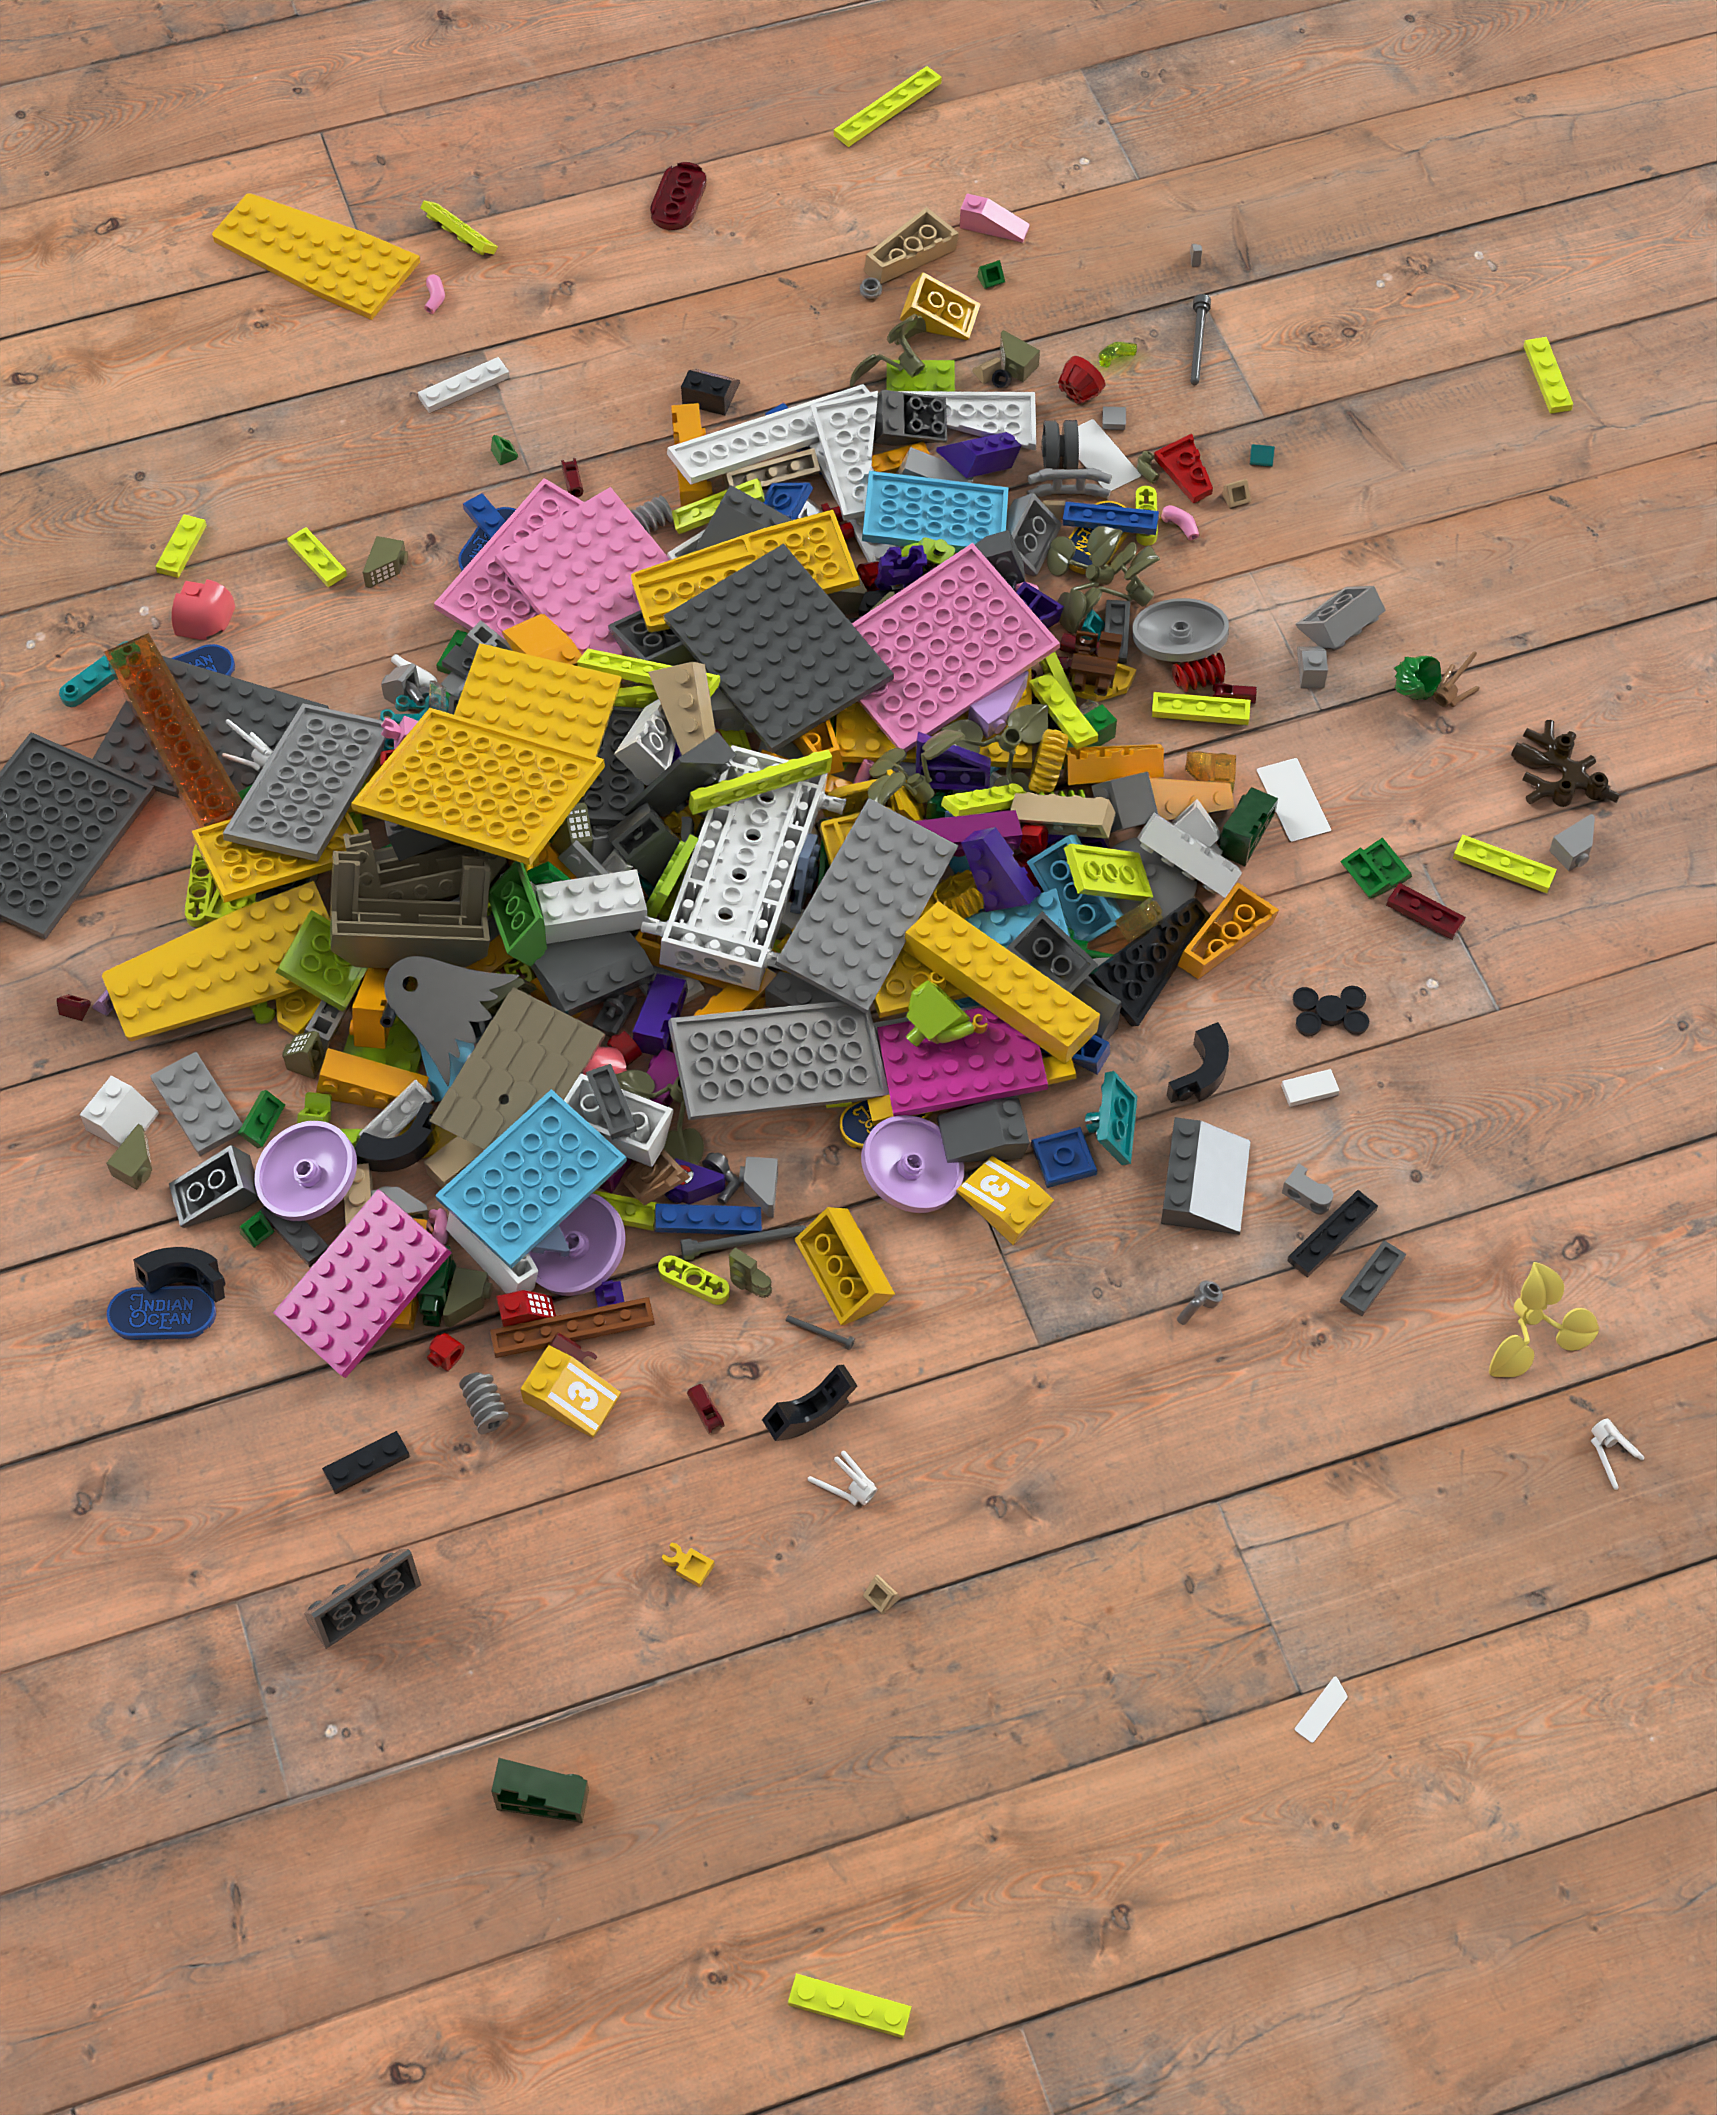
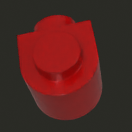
M879 561L859 564L856 569L867 592L880 590L875 586Z
M1024 825L1023 829H1021L1023 836L1020 842V850L1023 852V855L1036 856L1047 847L1048 829L1046 826Z
M626 1031L612 1036L607 1042L608 1047H614L621 1052L626 1067L642 1055L639 1046Z
M448 1333L437 1335L430 1343V1354L427 1356V1360L434 1367H442L449 1372L463 1355L465 1346Z

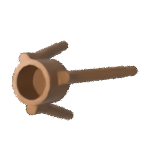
M1476 651L1472 652L1449 682L1447 680L1455 665L1451 664L1433 695L1434 700L1440 706L1448 707L1450 704L1452 707H1455L1459 701L1479 690V686H1475L1457 696L1458 688L1454 684L1477 655Z

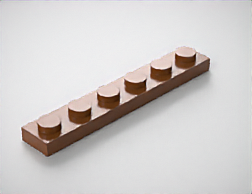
M645 1297L491 1329L490 1333L495 1358L547 1348L558 1332L576 1342L653 1326L655 1321L650 1298Z

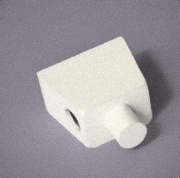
M1196 799L1171 823L1221 855L1223 851L1215 844L1220 837V831L1202 804Z

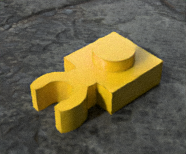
M670 1543V1550L675 1552L676 1556L670 1558L663 1554L662 1562L669 1567L678 1566L676 1575L700 1588L715 1566L714 1560L692 1548L685 1554L678 1544Z

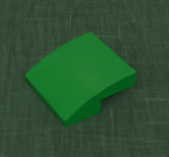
M1383 837L1364 850L1360 847L1340 861L1369 899L1397 887L1399 883L1402 884L1412 877L1411 872Z

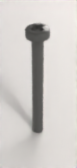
M788 1315L786 1318V1322L844 1344L845 1349L851 1350L854 1345V1337L850 1336L847 1339Z

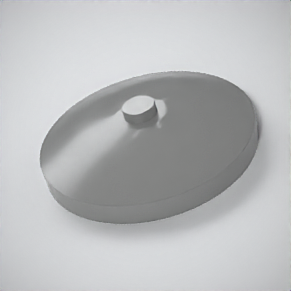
M1177 598L1157 602L1142 610L1133 622V639L1136 646L1145 654L1164 661L1187 662L1208 657L1220 650L1229 637V621L1225 613L1217 606L1197 599Z
M1131 838L1118 843L1111 849L1140 853L1153 898L1147 902L1114 899L1127 922L1152 926L1186 901L1195 897L1197 879L1195 878L1194 881L1181 873L1183 869L1177 865H1174V867L1169 866L1161 860L1162 855L1156 851L1152 854L1140 847L1142 842L1138 838Z

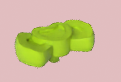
M267 1001L250 1006L255 1016V1021L259 1024L270 1023L276 1015V1012L268 1007Z

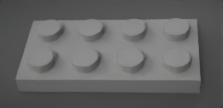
M197 1052L150 1075L155 1087L199 1156L239 1136L238 1132L243 1124Z

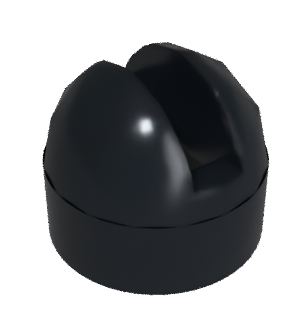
M999 369L993 373L992 383L995 387L1007 388L1011 385L1012 376L1008 371ZM1000 376L1006 378L1005 382L999 381Z

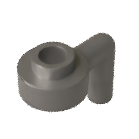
M413 683L406 685V690L411 696V700L417 706H423L427 696L435 694L429 687L418 688Z
M709 1153L702 1161L703 1167L724 1174L725 1180L729 1183L717 1197L718 1202L725 1205L740 1187L741 1182H739V1177L730 1171L728 1159L723 1154Z
M1202 1281L1194 1290L1195 1298L1189 1302L1177 1317V1321L1180 1324L1185 1325L1202 1305L1207 1308H1215L1219 1304L1223 1294L1215 1282Z

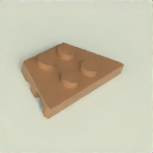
M663 1148L652 1167L632 1159L631 1165L620 1180L645 1206L685 1182L690 1176Z

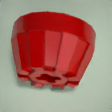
M1072 356L1065 363L1058 381L1061 392L1065 391L1066 397L1069 400L1074 399L1077 404L1084 403L1098 396L1106 386L1105 379L1098 369L1089 361L1079 356Z

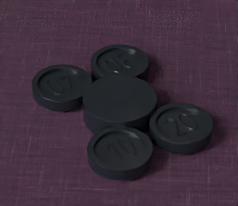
M1358 986L1345 987L1341 992L1340 998L1334 995H1327L1319 999L1316 991L1309 987H1301L1293 994L1294 1006L1301 1011H1307L1299 1014L1295 1023L1298 1032L1305 1036L1317 1034L1321 1029V1024L1336 1026L1343 1022L1344 1028L1352 1034H1362L1369 1027L1368 1016L1364 1012L1357 1010L1362 1008L1366 1001L1364 990ZM1316 1007L1315 1013L1309 1012Z

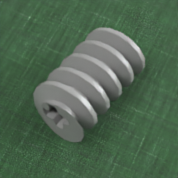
M662 495L651 499V502H645L643 506L639 505L636 507V510H630L649 534V526L652 530L656 531L658 529L657 522L663 527L666 525L664 518L670 523L673 521L671 508Z
M476 1372L464 1376L460 1380L459 1386L463 1390L462 1393L464 1398H466L467 1406L470 1408V1414L474 1417L473 1420L477 1426L478 1433L486 1434L500 1427L508 1419L509 1415L508 1412L503 1411L505 1408L504 1403L499 1402L501 1395L495 1393L498 1388L496 1384L492 1383L494 1381L493 1375H483Z

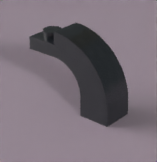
M1219 1022L1195 1031L1193 1045L1199 1053L1203 1064L1196 1071L1168 1082L1167 1097L1171 1103L1178 1100L1185 1101L1193 1094H1195L1200 1102L1211 1096L1221 1085L1226 1073L1229 1045Z
M423 1102L411 1127L400 1136L380 1138L363 1132L354 1148L357 1165L369 1163L370 1171L393 1172L407 1168L421 1160L435 1143L432 1131L435 1129L436 1124L430 1122L435 1112L434 1105Z
M168 1247L148 1252L133 1259L136 1280L150 1293L169 1284L184 1282L199 1286L215 1302L225 1298L224 1286L226 1283L223 1275L219 1272L218 1261L207 1252L188 1247Z
M837 1365L808 1394L792 1401L777 1402L762 1418V1421L775 1441L801 1436L824 1424L846 1407L849 1403L848 1396L858 1385L845 1365Z

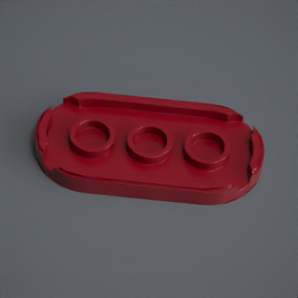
M691 162L677 163V166L673 168L670 166L666 169L650 206L651 219L656 226L665 230H679L692 222L707 185L706 174L699 165Z

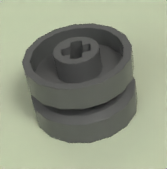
M1044 420L1041 439L1044 469L1052 468V470H1058L1060 457H1062L1064 470L1078 469L1079 432L1077 420H1064L1061 435L1059 424L1056 420Z

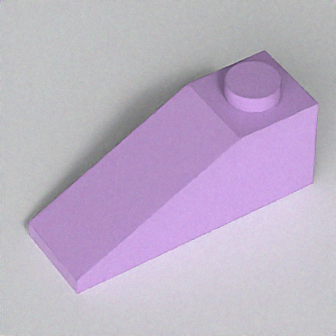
M1025 671L999 690L970 705L968 720L976 722L981 727L986 738H989L994 733H1000L1007 725L1009 715L1016 708L1026 689L1028 671Z

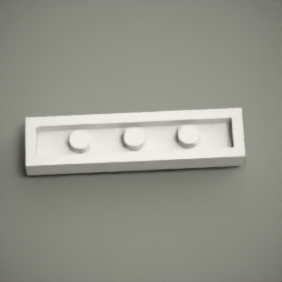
M497 357L419 391L418 397L426 410L431 413L510 378L509 371L500 358Z

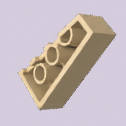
M926 207L866 254L864 272L868 276L876 278L880 284H883L955 251L959 233Z
M689 662L648 672L682 755L716 733L705 664Z

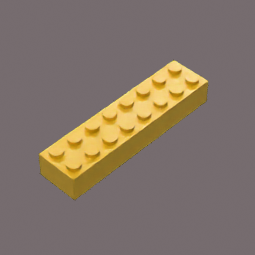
M939 901L905 932L906 942L904 944V951L932 971L938 972L939 976L945 977V980L1064 1064L1097 1032L1100 1018L1098 1012Z

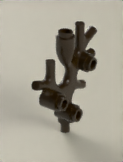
M1553 720L1545 721L1544 733L1542 734L1529 728L1523 734V737L1546 747L1547 752H1541L1526 743L1520 744L1518 742L1513 748L1511 756L1515 757L1514 760L1532 768L1555 767L1563 774L1562 779L1559 781L1549 782L1526 772L1522 781L1536 788L1535 791L1525 797L1529 804H1533L1543 797L1550 796L1557 806L1566 807L1571 804L1575 789L1578 788L1584 789L1586 796L1592 800H1605L1607 798L1617 803L1621 794L1611 790V786L1608 785V778L1604 773L1596 772L1591 776L1586 773V769L1596 763L1594 756L1590 755L1581 761L1570 759L1575 745L1574 740L1577 736L1574 732L1569 731L1567 734H1562L1555 738V722Z

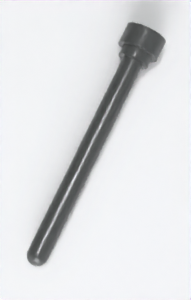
M1205 294L1196 295L1193 299V309L1197 313L1190 379L1193 385H1197L1200 380L1205 315L1211 309V298Z
M799 1225L703 1242L692 1241L691 1238L680 1240L682 1257L684 1261L695 1259L694 1256H699V1253L797 1237L806 1226Z

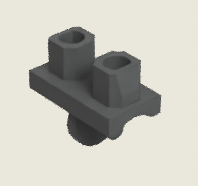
M624 993L618 994L614 998H607L593 1022V1028L600 1030L608 1037L618 1034L637 1003V998L625 995Z

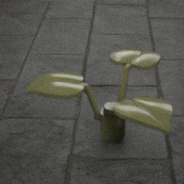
M914 314L896 325L888 334L887 341L890 344L893 342L896 345L901 344L905 350L898 358L900 364L881 354L877 356L872 354L854 369L850 379V387L853 388L855 382L880 360L895 366L899 371L904 369L912 378L917 376L924 369L925 364L912 351L907 339L916 334L926 332L924 319Z
M1099 526L1091 532L1087 542V549L1091 554L1089 559L1093 564L1089 566L1072 560L1076 547L1071 539L1061 536L1051 542L1047 554V566L1053 575H1064L1068 571L1069 564L1086 569V577L1091 581V583L1073 587L1070 593L1064 592L1058 599V603L1064 606L1059 622L1070 633H1077V628L1086 609V597L1079 590L1098 587L1099 583L1108 585L1112 582L1114 570L1111 566H1107L1106 563L1118 544L1123 532L1122 530Z
M1130 542L1110 564L1114 570V575L1122 569L1125 573L1124 578L1131 580L1126 586L1127 595L1102 586L1098 589L1092 587L1084 594L1086 597L1084 616L1098 603L1102 592L1124 598L1130 602L1135 600L1142 607L1147 605L1153 598L1154 591L1146 586L1138 578L1137 574L1160 560L1151 546H1147L1135 556L1137 546L1134 542ZM1131 561V567H1129L1127 570L1126 564H1128Z
M1030 704L1015 709L1009 715L1007 720L1008 727L1001 736L996 735L994 738L984 742H980L983 738L981 727L971 720H958L941 729V731L953 730L963 733L966 737L954 745L978 754L980 752L979 746L984 747L998 742L1002 750L1009 752V759L1006 770L1007 776L997 778L993 787L1014 783L1020 785L1026 793H1032L1028 786L1029 778L1022 772L1011 775L1014 754L1016 753L1015 749L1021 741L1026 744H1037L1041 741L1042 735L1048 729V705Z
M944 730L932 736L922 747L925 751L921 754L924 776L919 773L909 776L899 764L907 757L904 749L894 748L885 752L869 769L870 775L873 778H878L868 789L869 798L884 806L886 801L903 785L914 796L917 803L922 804L929 801L934 796V791L929 784L932 779L929 776L926 759L931 760L939 756L966 736L961 732ZM896 768L900 771L890 776L887 775V770Z
M627 1070L615 1074L620 1088L648 1100L650 1098L655 1099L669 1091L674 1101L681 1102L677 1124L678 1131L668 1132L664 1149L674 1160L678 1158L698 1165L703 1156L704 1143L697 1130L693 1128L682 1130L686 1106L680 1077L676 1078L673 1085L668 1084L660 1091L652 1093L655 1088L654 1081L646 1072Z

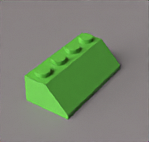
M514 861L490 888L488 900L507 954L532 966L537 959L543 956L547 949L544 919L524 864Z

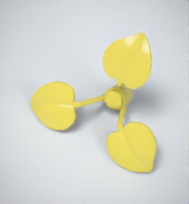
M1533 1262L1530 1274L1523 1284L1521 1297L1514 1303V1312L1520 1317L1518 1323L1521 1325L1524 1340L1518 1335H1512L1499 1345L1489 1367V1374L1493 1377L1520 1376L1531 1367L1534 1360V1351L1531 1347L1527 1346L1530 1339L1526 1324L1536 1325L1543 1319L1555 1328L1560 1329L1556 1336V1342L1563 1349L1570 1351L1588 1346L1598 1335L1599 1326L1596 1317L1585 1308H1575L1569 1311L1564 1316L1562 1324L1555 1322L1543 1313V1310L1547 1309V1305L1558 1303L1564 1294V1283L1561 1277L1546 1265Z

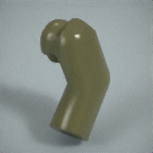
M1143 451L1142 455L1137 459V471L1150 483L1154 484L1160 476L1151 468V461L1154 459V455L1149 451Z

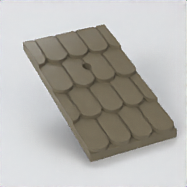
M513 987L495 1017L489 1023L472 1054L466 1060L453 1084L449 1087L431 1117L430 1122L485 1150L551 1089L564 1100L580 1073L583 1074L606 1034ZM508 1096V1103L503 1105L502 1099Z

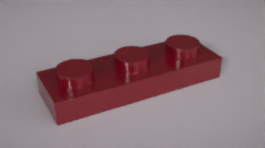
M1401 883L1397 885L1386 903V906L1451 940L1454 939L1466 919L1465 916Z

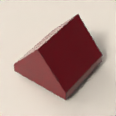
M70 994L61 996L56 1001L59 1015L83 1021L91 1005L90 1000Z

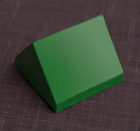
M1000 260L979 266L977 277L985 289L1005 282Z
M497 435L492 436L491 451L499 465L518 458V454L509 440Z
M262 1211L257 1212L239 1226L240 1235L253 1248L275 1232Z

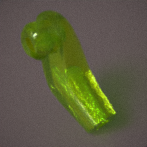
M1114 342L1108 345L1098 355L1100 359L1099 365L1107 368L1110 367L1111 361L1118 357L1135 356L1137 344Z

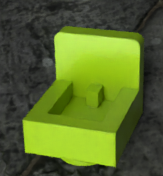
M307 1092L305 1094V1108L297 1114V1124L306 1121L328 1123L331 1120L332 1095Z

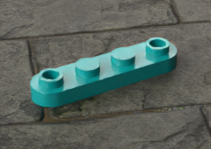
M133 641L120 643L65 683L59 690L62 703L67 707L79 706L138 663L141 659L139 645Z

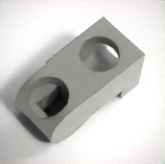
M1298 1164L1284 1182L1282 1194L1316 1214L1326 1213L1332 1203V1189L1328 1185L1318 1184L1307 1177L1308 1169Z

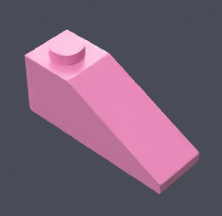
M966 194L960 209V228L1024 242L1029 224L990 199Z

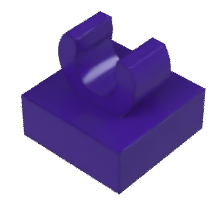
M611 1280L602 1282L600 1286L595 1288L598 1307L625 1302L621 1281L613 1282Z

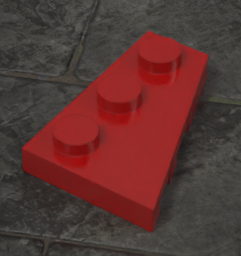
M1192 433L1154 452L1155 461L1192 503L1212 494L1213 487L1206 468L1203 467L1200 460V453L1195 447Z

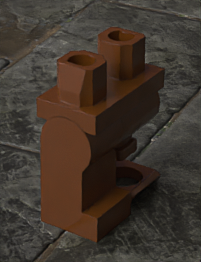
M1077 630L1075 641L1077 653H1073L1069 680L1073 691L1083 692L1085 691V685L1095 686L1094 693L1101 696L1107 695L1109 688L1112 689L1123 635L1101 631L1097 656H1092L1096 652L1098 633ZM1081 636H1089L1092 640H1085Z

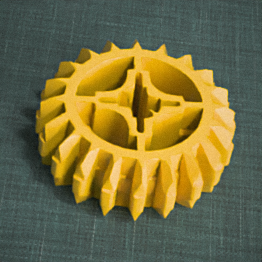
M1047 729L1042 735L1028 785L1029 790L1034 791L1036 794L1042 791L1045 795H1048L1055 788L1068 744V736L1061 733L1062 731Z
M965 870L962 873L957 872L953 876L950 875L949 878L937 884L934 890L939 902L963 919L970 918L971 915L978 913L980 909L984 908V897L978 891L972 872L969 870Z

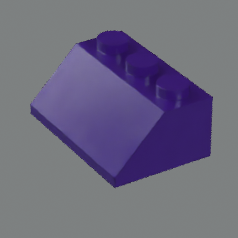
M1004 432L937 447L936 452L965 478L1012 468L1022 445L1015 440L1012 434Z

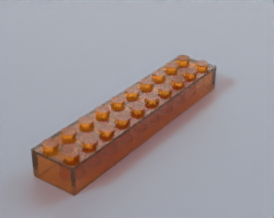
M144 634L104 651L111 673L196 829L232 819L242 800L150 634Z

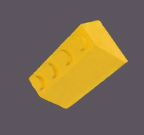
M827 1207L794 1239L840 1325H846L878 1311L895 1295L849 1209Z

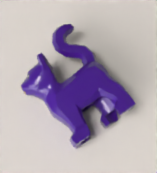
M923 545L912 546L909 549L908 557H902L900 547H889L885 555L880 557L875 586L880 590H892L891 586L903 584V587L906 588L923 576L922 566L927 565V556L924 554Z

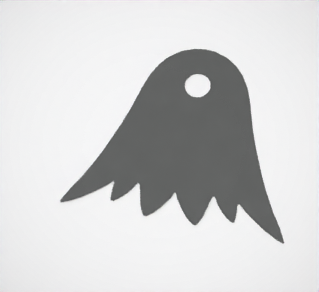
M412 956L398 961L391 967L385 978L384 989L390 1007L395 1010L396 1015L414 1033L429 1053L446 1085L449 1086V1053L457 1058L460 1057L455 1039L474 1044L476 1038L469 1021L478 1022L491 1019L490 1013L480 1001L497 999L498 996L489 990L507 984L520 975L476 971L447 964L432 958ZM408 976H413L418 981V987L413 992L406 991L402 985L403 980Z

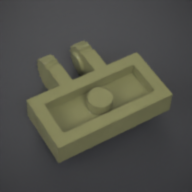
M735 1247L729 1254L730 1279L737 1288L741 1290L746 1289L756 1296L759 1295L762 1298L771 1296L772 1281L770 1277L757 1268L756 1260Z

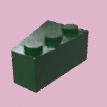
M1253 787L1250 788L1246 795L1243 794L1237 808L1223 826L1217 844L1220 845V849L1223 851L1221 856L1246 867L1276 813L1277 797Z
M498 1758L491 1792L497 1810L583 1823L589 1786L588 1781L580 1775H565Z

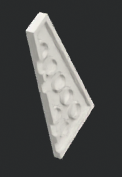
M878 391L810 405L844 521L864 517L868 476L872 464Z
M898 391L946 397L947 428L981 437L1007 432L1012 434L1023 448L1036 451L1035 392Z

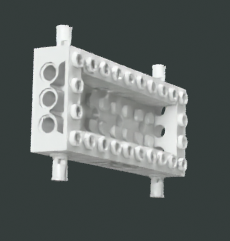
M732 745L731 748L736 753V756L730 761L732 766L721 775L717 772L715 776L719 782L731 780L746 773L763 770L768 766L786 763L789 760ZM828 773L708 810L699 840L695 846L669 920L662 922L644 916V922L641 925V932L662 937L659 964L757 991L759 990L765 969L768 966L781 969L775 965L780 953H775L772 949L795 883L800 852L808 834L812 833L818 812L821 809H827L842 815L846 804V799L825 794ZM765 797L772 799V801L764 802L760 798ZM754 834L758 836L759 839L752 841L749 840L746 836ZM739 873L743 874L746 878L737 880L733 875ZM722 913H727L731 915L732 918L729 920H723L719 917V915Z

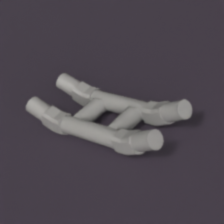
M1046 468L1028 475V482L1030 484L1053 479V485H1039L1037 488L1028 490L1027 495L1034 493L1037 497H1043L1051 494H1086L1108 499L1111 490L1101 488L1096 484L1085 485L1086 479L1110 484L1112 475L1095 468L1075 470H1052V468ZM1062 479H1076V485H1062Z

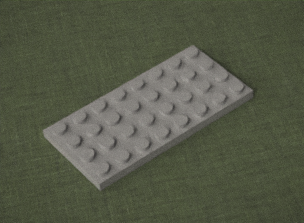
M303 703L224 830V840L318 861L383 751L384 742L387 739L381 735L384 729L381 727L383 721Z
M868 798L776 960L775 965L866 1014L906 942L905 932L918 921L958 845Z
M843 1001L677 1017L670 1018L668 1021L688 1120L866 1101L867 1099L889 1094L870 1008L865 1014Z

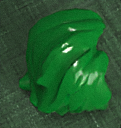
M1432 656L1404 657V660L1399 665L1394 667V670L1397 672L1395 675V689L1401 695L1412 700H1427L1434 695L1442 681L1440 662Z

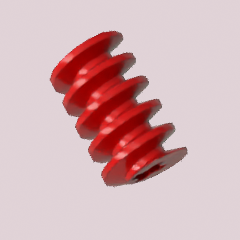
M1220 652L1216 656L1212 654L1207 658L1198 659V661L1194 660L1189 661V663L1181 662L1180 665H1172L1173 680L1177 687H1182L1184 692H1188L1189 684L1193 690H1197V682H1200L1202 688L1206 687V680H1209L1210 684L1214 685L1216 677L1220 683L1224 682L1225 663Z

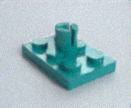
M1115 1071L1105 1072L1104 1083L1101 1086L1102 1104L1099 1112L1086 1114L1085 1122L1092 1121V1124L1086 1125L1089 1133L1097 1132L1098 1142L1121 1165L1131 1164L1138 1096Z

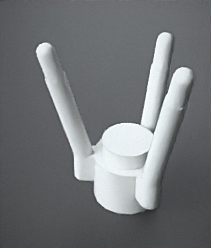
M227 719L226 724L255 747L251 754L254 762L223 753L222 757L253 767L258 772L261 771L273 750L253 732L249 736L236 724Z
M1607 1418L1592 1428L1591 1432L1595 1437L1591 1442L1598 1451L1613 1489L1618 1490L1619 1486L1602 1445L1609 1448L1619 1442L1635 1458L1644 1460V1456Z
M842 1451L841 1455L849 1466L839 1457H835L834 1461L854 1480L848 1488L851 1494L811 1476L808 1477L809 1482L847 1499L854 1506L858 1502L866 1505L878 1490L846 1451Z

